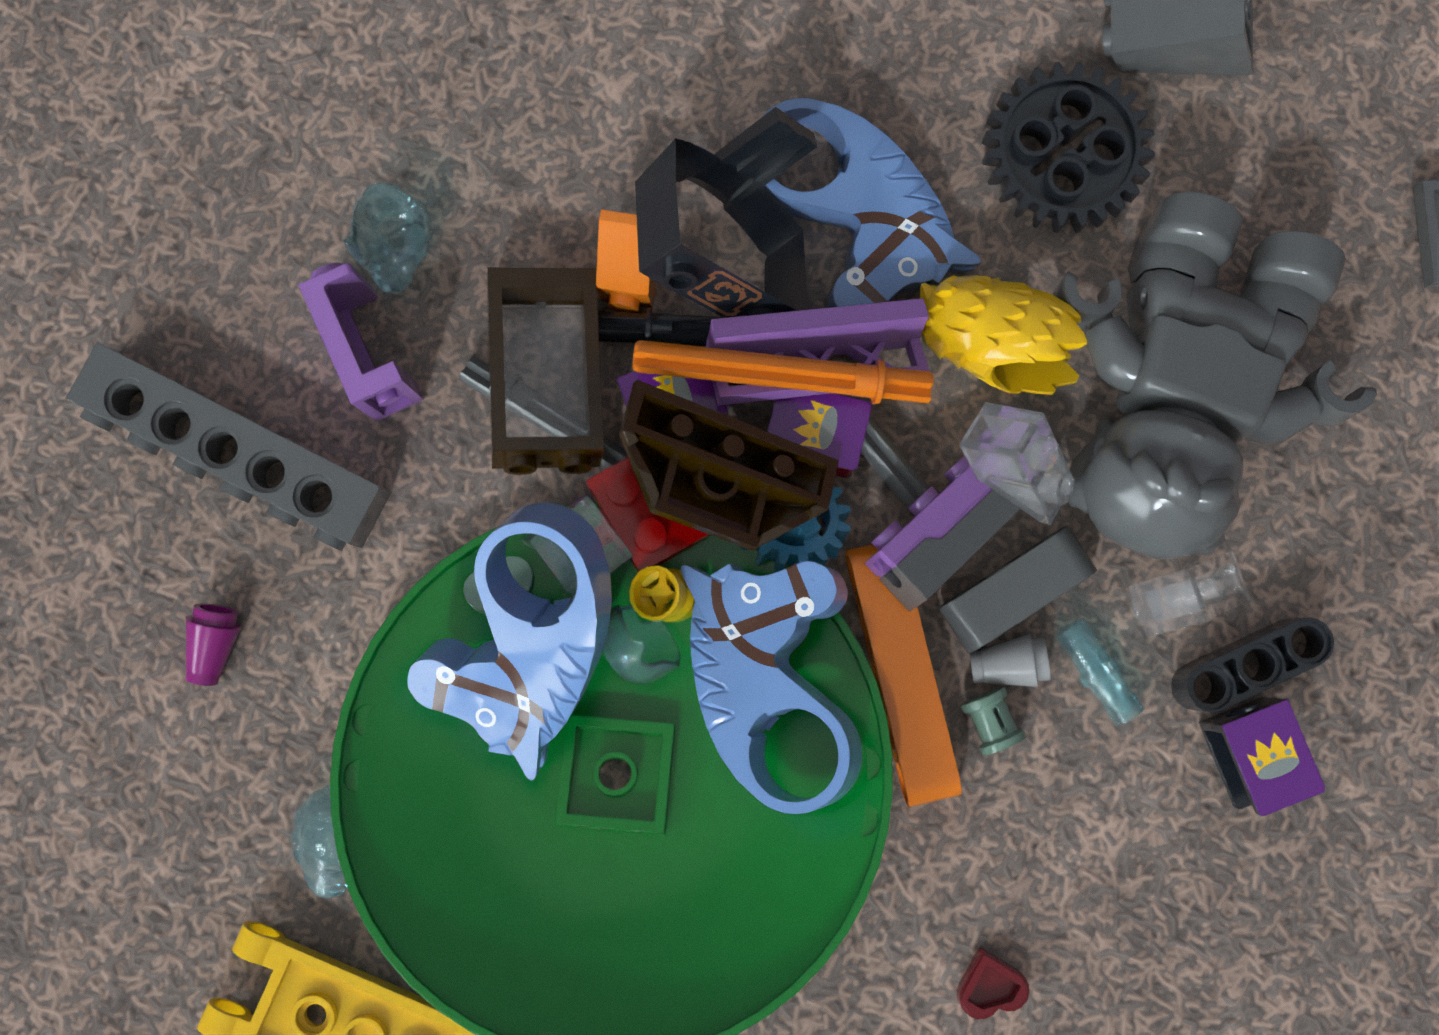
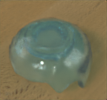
M616 605L611 608L608 633L602 655L617 674L624 680L634 684H648L679 668L681 654L676 641L662 621H640L632 605L624 607Z

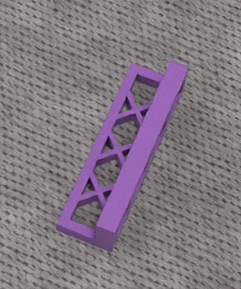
M922 298L711 319L706 347L819 360H830L835 355L846 354L859 363L875 365L877 360H882L879 356L884 350L906 348L911 367H903L902 369L930 371L920 341L921 333L929 315ZM885 362V367H893ZM712 381L718 406L829 394L750 384L728 386V382Z

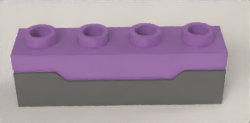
M1026 414L1011 427H1008L1003 421L997 424L979 441L985 451L975 460L968 453L965 454L944 474L950 483L940 493L931 486L908 507L915 516L904 527L895 520L871 542L878 551L864 564L875 576L880 577L879 580L909 612L928 600L1070 462L1041 430H1037V426Z

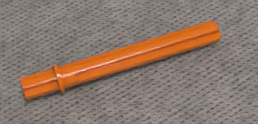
M639 340L635 343L632 361L633 370L637 373L871 398L872 404H880L881 399L929 404L931 388L934 384V375L930 371L885 367L884 360H877L875 365L644 340Z

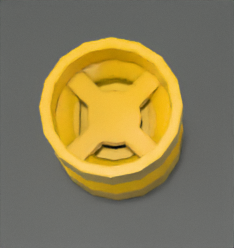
M663 566L646 567L633 578L629 589L630 603L634 611L642 618L651 621L681 622L692 616L695 600L680 569Z

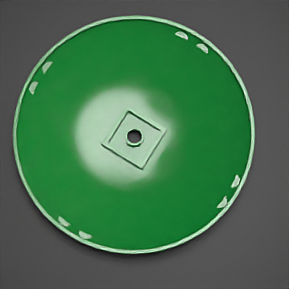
M596 501L577 503L571 508V510L581 515L593 528L602 523L600 508ZM496 528L474 538L438 563L393 608L370 641L354 672L341 708L333 743L330 773L331 820L337 856L346 885L365 927L385 958L410 987L440 1013L475 1035H737L768 1017L796 995L825 965L849 932L864 905L880 865L889 829L893 795L892 750L887 717L879 688L861 646L845 619L838 612L829 618L813 620L810 623L809 632L805 639L790 654V666L842 709L852 720L861 740L862 762L855 783L835 803L801 814L776 811L760 802L737 781L720 757L709 734L700 708L692 667L690 647L692 616L681 622L651 621L638 615L630 603L629 596L631 582L637 575V571L630 559H628L610 573L612 594L610 621L604 648L593 676L568 721L549 742L545 763L539 768L535 779L529 780L514 755L489 752V744L479 736L472 725L452 715L426 708L416 701L408 688L407 677L410 667L435 641L452 638L476 649L483 643L494 640L487 616L471 608L464 597L463 588L468 576L474 572L475 560L480 546ZM530 533L509 536L505 555L506 557H521L531 566L535 577L534 588L531 594L548 599L550 604H554V600L566 599L565 595L577 587V575L573 563L559 545L540 535H535L530 540H522ZM710 536L660 565L680 570L681 566L686 565L699 568L711 575L728 564L740 566L744 572L758 576L774 573V561L767 559L759 566L754 563L758 554L757 549L753 551L750 549L742 550L739 545L715 536ZM614 542L603 547L607 563L619 554L627 555ZM785 565L784 569L791 567L792 565ZM795 709L784 715H776L779 719L774 723L770 731L767 729L764 731V734L767 736L765 761L768 771L774 781L788 793L798 797L814 798L827 788L837 769L838 748L834 735L826 723L811 712ZM611 760H622L631 768V778L627 785L621 789L612 790L601 783V769Z

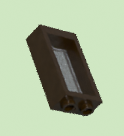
M487 267L492 469H504L505 473L512 475L531 474L537 468H559V471L562 473L582 474L589 472L592 467H600L604 453V430L595 268Z

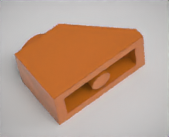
M601 209L598 227L596 289L601 300L608 301L607 306L621 312L637 313L639 307H652L653 309L657 281L639 272L637 215Z

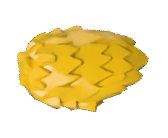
M952 275L937 286L929 285L925 282L921 284L920 299H924L929 315L921 337L926 346L940 360L941 358H946L956 365L958 369L962 367L987 384L1010 394H1019L1022 391L1053 395L1056 391L1055 387L1077 382L1080 375L1066 362L1071 358V354L1067 350L1079 349L1085 346L1087 339L1084 332L1077 325V323L1081 322V316L1068 303L1051 293L1029 287L1026 283L1001 281L999 278L991 279L989 276L984 275L961 277Z

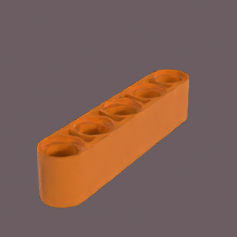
M873 544L845 550V558L873 675L877 682L887 717L891 749L904 800L909 808L959 796L962 794L959 772L918 607L909 612L879 580L880 577L875 576L864 564L878 551Z

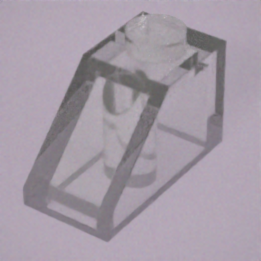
M1233 550L1150 577L1129 586L1132 594L1134 615L1142 623L1147 637L1204 623L1251 601Z

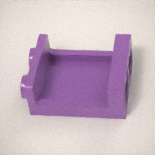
M330 263L321 266L311 273V279L298 284L343 388L353 406L375 421H378L424 400L416 381L394 361L375 368L353 319L352 311L378 297L374 288L350 263Z

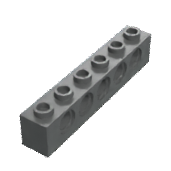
M98 342L95 344L66 396V399L84 408L80 415L82 419L109 432L114 424L130 431L126 439L127 442L154 455H157L160 448L177 456L173 462V465L200 479H203L208 471L223 479L219 488L222 491L247 503L250 502L253 495L270 503L266 511L267 514L293 527H296L300 519L317 528L313 535L314 538L340 551H343L346 543L360 548L364 546L392 493ZM142 392L144 397L143 405L137 413L131 415L129 403L136 394ZM188 415L191 422L190 429L184 437L176 439L175 425L179 419ZM235 438L238 446L237 453L230 462L223 464L220 458L221 448L228 440ZM282 462L285 469L284 478L279 485L269 488L266 482L267 471L273 464ZM328 485L332 491V501L325 510L316 512L312 506V497L317 489Z

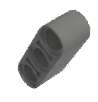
M1068 525L954 596L938 609L966 652L971 653L1082 583L1098 570Z

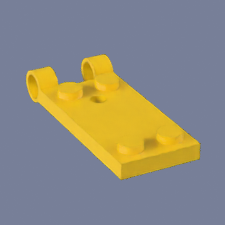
M257 921L243 922L232 947L233 953L238 957L273 970L254 1014L251 1015L248 1008L234 1001L213 997L209 999L197 1025L198 1031L203 1035H475L440 1013L423 997L285 938L281 931ZM318 1004L324 1008L326 1018L323 1023L315 1024L308 1019L307 1009L310 1005Z

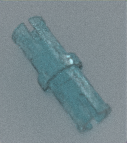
M1084 618L1071 623L1054 636L1081 674L1078 680L1084 688L1090 687L1105 708L1114 726L1125 724L1143 712L1145 709L1144 705L1139 701L1135 693L1132 692L1118 670L1121 664L1115 656L1109 657Z

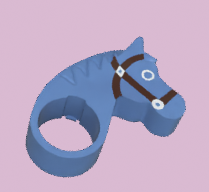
M795 98L774 106L804 127L821 134L832 146L837 163L842 164V168L838 167L837 177L827 186L815 191H795L784 187L775 179L764 186L793 217L844 228L852 234V242L846 257L847 271L839 276L829 291L826 302L827 308L889 302L902 292L919 290L924 282L937 286L947 272L972 271L981 262L976 253L954 239L953 231L944 208L929 183L904 151L881 130L865 118L841 106L815 99Z
M534 503L514 511L484 540L479 548L474 566L475 582L494 640L485 642L476 649L452 638L437 640L410 667L407 677L408 688L417 702L426 708L452 715L472 725L479 736L489 744V752L514 755L529 780L535 779L539 768L543 766L547 759L549 742L566 724L588 687L604 648L612 605L610 571L597 533L581 515L567 507L553 503ZM530 533L546 537L559 545L569 556L577 575V591L572 600L569 597L554 600V604H550L548 599L537 597L522 588L512 576L507 565L505 549L508 537L515 534Z
M812 561L800 562L781 571L764 576L744 572L742 567L733 564L726 565L712 575L699 568L686 565L681 566V574L695 600L691 618L690 647L697 696L706 727L724 763L737 781L764 805L779 812L789 814L807 813L831 805L841 799L851 789L860 771L862 746L858 731L852 720L842 709L790 666L789 656L805 639L809 632L810 623L813 620L832 617L843 608L848 597V590L843 577L838 571ZM795 709L811 712L822 719L834 735L838 748L837 769L827 788L814 798L798 797L788 793L774 781L768 771L765 761L767 736L764 734L765 729L770 731L774 723L779 719L776 715H784Z

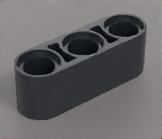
M1292 618L1277 621L1180 667L1172 677L1171 690L1173 697L1178 704L1190 710L1214 713L1227 709L1324 663L1329 659L1334 649L1332 631L1325 623L1314 618ZM1297 629L1306 638V648L1300 656L1293 650L1291 643L1292 636ZM1249 651L1256 655L1259 662L1258 671L1252 678L1245 674L1242 666L1243 659ZM1201 673L1207 675L1211 682V693L1204 701H1200L1194 692V681Z

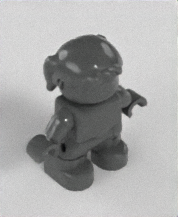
M1180 192L1170 195L1162 201L1142 226L1127 268L1131 284L1136 282L1126 293L1129 326L1121 316L1113 317L1112 315L1113 310L1121 300L1122 287L1119 278L1105 285L1097 295V304L1089 303L1082 299L1077 291L1078 277L1070 271L1067 272L1053 292L1054 296L1071 305L1081 316V322L1077 323V325L1083 332L1087 331L1085 333L1087 347L1097 375L1107 384L1119 390L1116 405L1119 411L1126 414V416L1117 421L1104 419L1100 422L1096 430V436L1074 458L1070 469L1062 479L1065 498L1070 506L1088 513L1098 531L1107 539L1124 548L1154 559H1175L1194 554L1210 555L1225 542V532L1237 517L1241 505L1238 489L1243 476V457L1236 445L1237 443L1247 439L1262 444H1278L1314 423L1328 427L1339 425L1369 407L1377 396V390L1374 387H1360L1347 395L1344 400L1336 396L1329 386V378L1337 370L1332 359L1306 376L1300 386L1277 391L1287 364L1303 346L1308 338V334L1315 328L1322 305L1332 298L1338 287L1346 261L1344 251L1334 242L1319 235L1299 231L1277 232L1266 237L1254 248L1245 276L1246 286L1241 294L1236 295L1217 287L1219 269L1231 257L1243 219L1240 212L1232 204L1219 197L1201 192Z

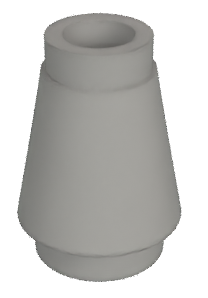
M1027 634L970 653L974 684L985 682V684L1038 687L1037 682L1051 680L1044 637L1031 639V635Z

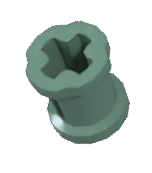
M1004 686L971 698L960 705L963 713H969L982 741L979 750L983 756L1007 749L1027 737L1024 729L1017 728L1004 699L1008 695Z

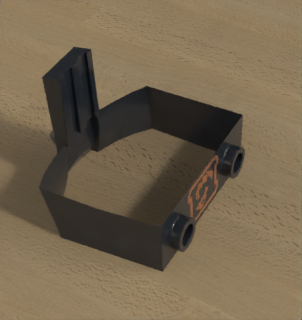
M774 107L715 154L693 143L675 138L635 181L639 272L664 285L668 290L679 293L723 318L808 310L803 229L764 186L817 148L814 133L777 107ZM687 179L714 195L723 203V209L752 239L759 251L767 256L765 260L764 291L681 244L676 182Z

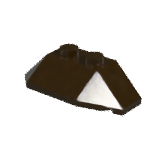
M636 380L633 383L619 435L651 513L753 551L829 509L839 460L640 380Z

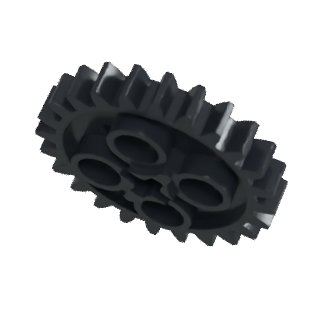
M1055 62L1049 73V78L1046 77L1039 67L1034 68L1029 78V84L1019 77L1011 88L1013 95L1005 92L1001 94L996 104L1000 110H992L986 122L993 129L986 131L982 138V144L994 149L986 152L982 159V165L997 166V169L991 174L987 182L989 185L1004 183L1006 188L998 199L999 202L1003 203L1015 198L1019 203L1015 209L1014 216L1017 218L1028 209L1033 211V227L1035 228L1041 224L1045 217L1052 219L1054 233H1058L1066 220H1070L1075 233H1079L1086 226L1087 216L1092 224L1098 228L1107 220V212L1116 218L1126 208L1124 201L1131 203L1139 195L1140 190L1136 185H1142L1150 176V172L1142 167V165H1147L1155 156V152L1141 146L1147 144L1155 134L1154 130L1139 129V125L1149 113L1147 110L1132 112L1130 105L1137 97V93L1132 92L1121 97L1117 93L1122 81L1121 78L1114 79L1108 85L1101 83L1103 68L1101 67L1094 71L1091 78L1084 77L1082 62L1076 63L1070 75H1065L1060 62ZM1070 105L1075 107L1080 112L1082 119L1073 120L1068 118L1063 113L1061 106ZM1101 120L1104 123L1103 126L1085 136L1076 150L1074 148L1068 149L1040 175L1034 176L1031 173V169L1040 166L1050 159L1059 145L1067 146L1094 121ZM1026 135L1035 137L1040 142L1042 150L1032 151L1023 146L1020 137ZM1101 144L1107 146L1112 151L1114 160L1102 159L1094 150V145ZM1063 175L1069 178L1074 185V191L1066 192L1060 190L1055 185L1053 176Z

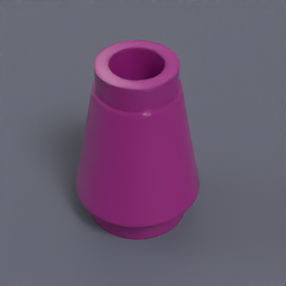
M199 603L194 605L192 615L186 616L187 671L185 680L187 682L203 686L218 685L219 677L223 672L241 628V625L237 623V610L221 605Z

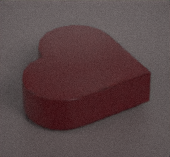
M979 947L959 982L957 1000L963 1011L970 1017L986 1019L994 1015L998 1009L1007 1012L1016 1011L1021 1008L1028 1000L1030 993L1029 984L1025 976L1015 967Z

